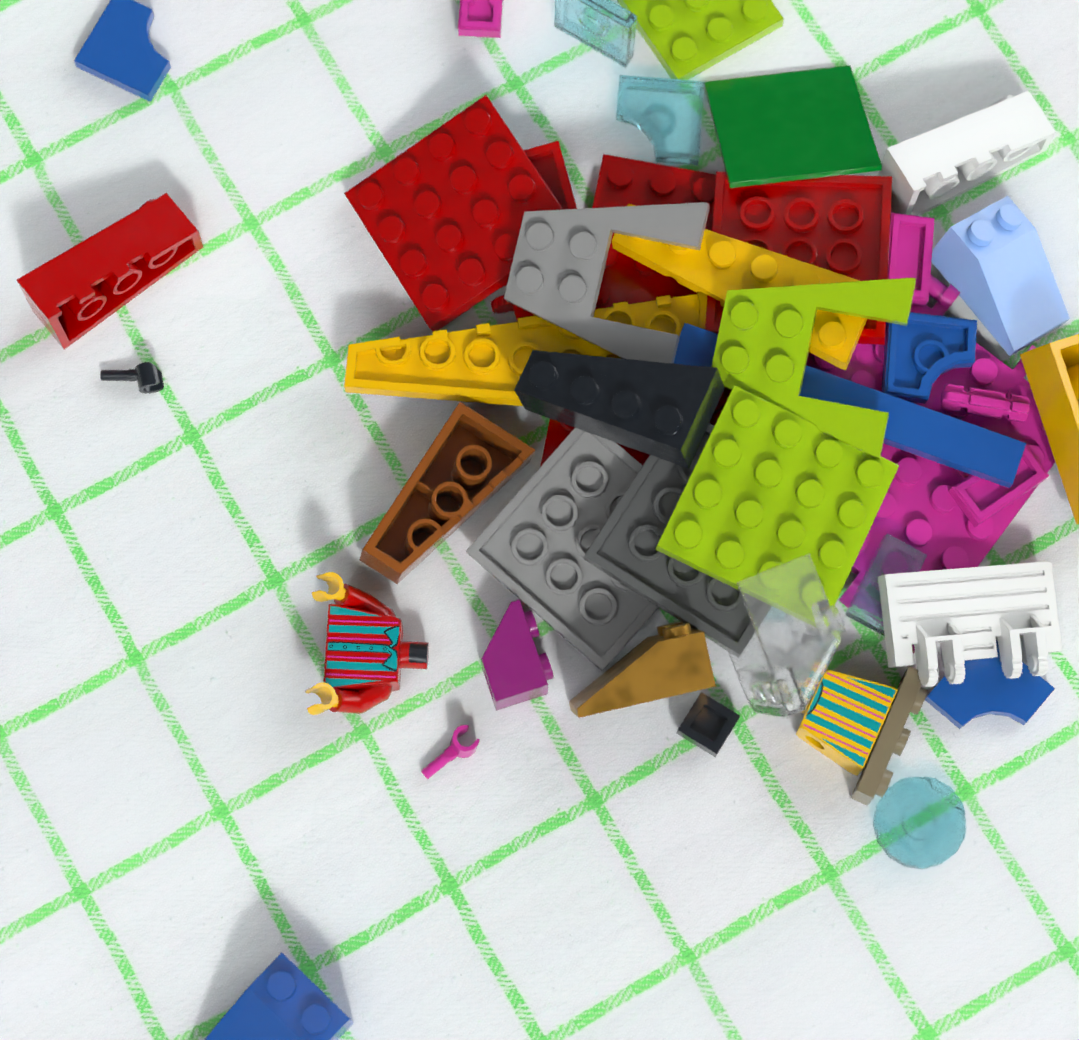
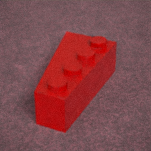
M165 193L156 199L148 200L136 211L30 271L16 281L32 311L65 350L202 249L203 244L197 228L171 197Z

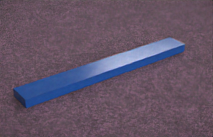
M684 323L679 336L674 364L711 367L718 334ZM806 365L800 396L888 412L889 418L883 444L1007 488L1012 486L1026 446L1025 442Z

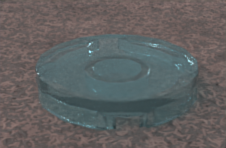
M925 776L908 777L897 781L886 790L883 798H880L875 807L873 828L878 844L889 858L904 867L922 870L939 866L956 854L966 835V813L962 801L948 785L936 778Z

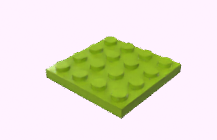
M734 385L655 550L822 630L825 628L899 465L882 456L879 459L821 432L816 424Z

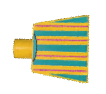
M825 670L816 689L791 678L780 700V704L804 714L796 731V735L801 740L848 772L858 776L866 764L898 689L832 670Z

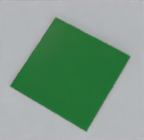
M850 65L704 82L730 188L882 171V164Z

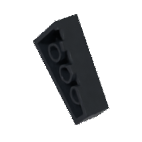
M533 350L514 391L525 410L689 469L725 387L718 368Z

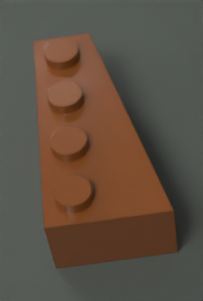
M459 402L365 544L359 560L398 584L530 462L536 450Z

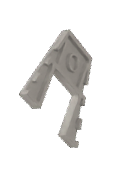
M703 202L524 212L504 299L555 326H559L579 336V338L593 345H597L617 355L621 359L674 364L680 338L678 335L595 318L593 316L613 233L700 250L710 206L708 203Z

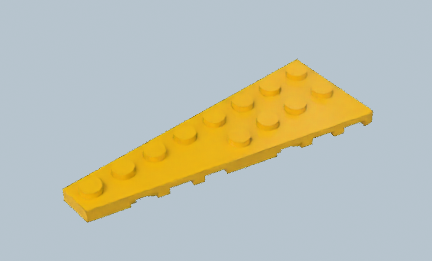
M698 291V294L670 298V295L656 297L654 301L628 304V302L615 303L613 307L596 309L593 317L680 336L684 323L705 329L707 294ZM538 316L518 318V322L490 326V323L476 325V328L447 332L446 329L433 331V335L401 340L400 337L349 344L344 389L347 393L523 406L514 389L533 350L611 358L619 357Z

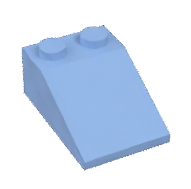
M1009 196L951 226L932 249L931 262L948 283L960 292L959 296L1009 356L1062 326L1070 319L1036 228Z

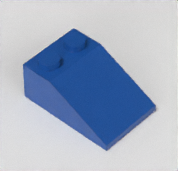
M281 952L244 991L204 1040H338L353 1025V1021Z

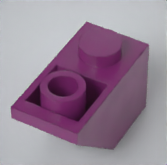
M520 599L510 603L481 658L482 670L496 711L547 695V680L554 678L546 652L538 655L533 638L539 636L532 610L524 612Z

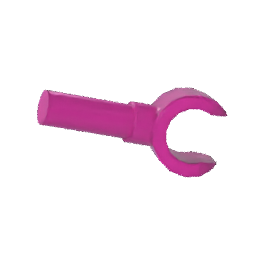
M468 725L457 727L452 735L450 746L421 770L427 779L456 757L468 758L475 753L480 739H477L469 747H464L457 741V738L463 736L468 731Z

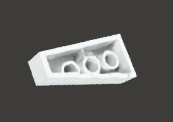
M1029 91L1014 97L1010 94L987 108L888 147L881 162L882 171H879L877 176H892L891 211L893 213L920 216L1043 153L1048 149L1056 132Z

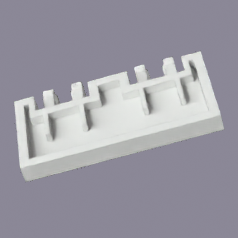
M1051 561L878 576L888 667L914 665L912 645H914L919 680L925 687L935 686L938 682L939 671L936 643L938 642L941 643L943 667L945 668V677L949 684H960L963 682L966 674L965 661L998 657L995 637H998L1002 672L1009 679L1021 677L1023 669L1019 635L1024 637L1028 669L1032 676L1047 674L1049 666L1048 653L1063 651Z

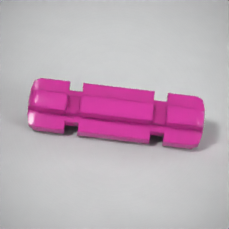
M946 384L941 394V408L948 411L960 412L961 408H963L966 414L1001 419L1002 415H1006V420L1022 423L1026 421L1030 410L1029 398L1022 395L1010 394V398H1006V393L973 387H969L968 391H963L964 386Z

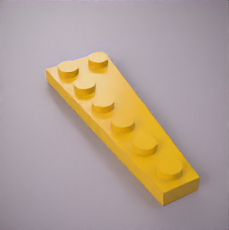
M707 229L704 230L700 250L617 233L614 234L612 239L613 249L664 276L674 278L679 284L696 293L701 291L720 301V305L723 307L727 290L859 281ZM817 310L809 352L840 369L846 370L867 319Z

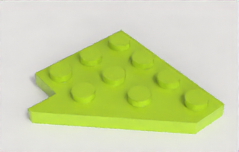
M617 0L676 87L783 26L784 21L783 16L771 0Z

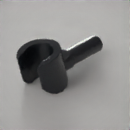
M150 362L140 363L135 369L101 370L100 372L101 381H137L139 392L155 393L164 388L161 371Z

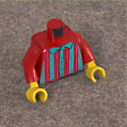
M327 572L316 576V578L326 581L329 590L328 593L321 590L312 592L313 599L318 602L334 599L335 604H329L324 682L317 683L305 691L307 694L315 693L321 700V704H314L307 708L310 715H319L328 709L332 712L362 714L388 700L392 692L400 690L401 668L428 669L429 642L403 641L402 619L396 617L394 610L369 593L351 585L343 584L342 578L335 572Z

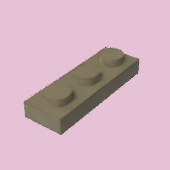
M909 666L903 674L896 696L861 772L851 799L868 806L875 795L883 798L894 773L886 769L893 753L898 756L902 754L911 733L910 730L904 728L909 713L912 712L918 715L928 693L927 689L921 687L918 669Z

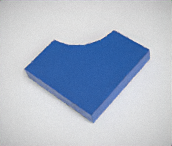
M110 0L74 59L76 67L151 102L171 68L169 61L157 53L150 42L149 30L154 19L153 10L134 0Z
M910 312L907 326L886 322L881 392L911 403L925 404L929 399L933 383L940 375L954 368L972 367L975 363L977 320Z
M996 640L998 657L965 661L966 674L963 682L960 684H949V681L944 676L928 694L925 701L959 729L972 719L989 714L1007 716L1025 725L1055 688L1042 677L1032 676L1025 663L1022 664L1021 677L1006 678L1004 672H1002L999 645Z

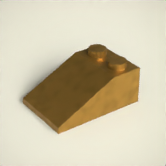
M681 621L658 626V635L644 639L570 700L571 711L578 718L715 687L716 684L704 631L692 629L690 623L684 624Z

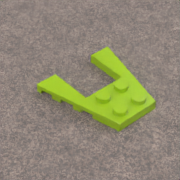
M916 278L727 290L711 367L718 368L726 389L731 391L735 385L816 424L819 431L880 459L889 418L888 412L800 396L817 310L907 326Z

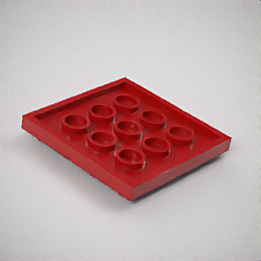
M487 95L477 100L344 193L432 331L440 330L508 283L524 212L563 210Z
M716 171L712 231L859 281L888 279L892 176L838 175L730 188L726 172ZM707 295L705 330L718 334L724 307L720 305V301ZM867 319L857 344L885 345L886 322Z

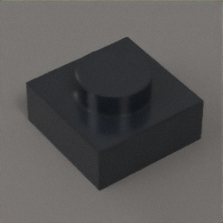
M701 692L676 734L716 757L738 722L740 715Z

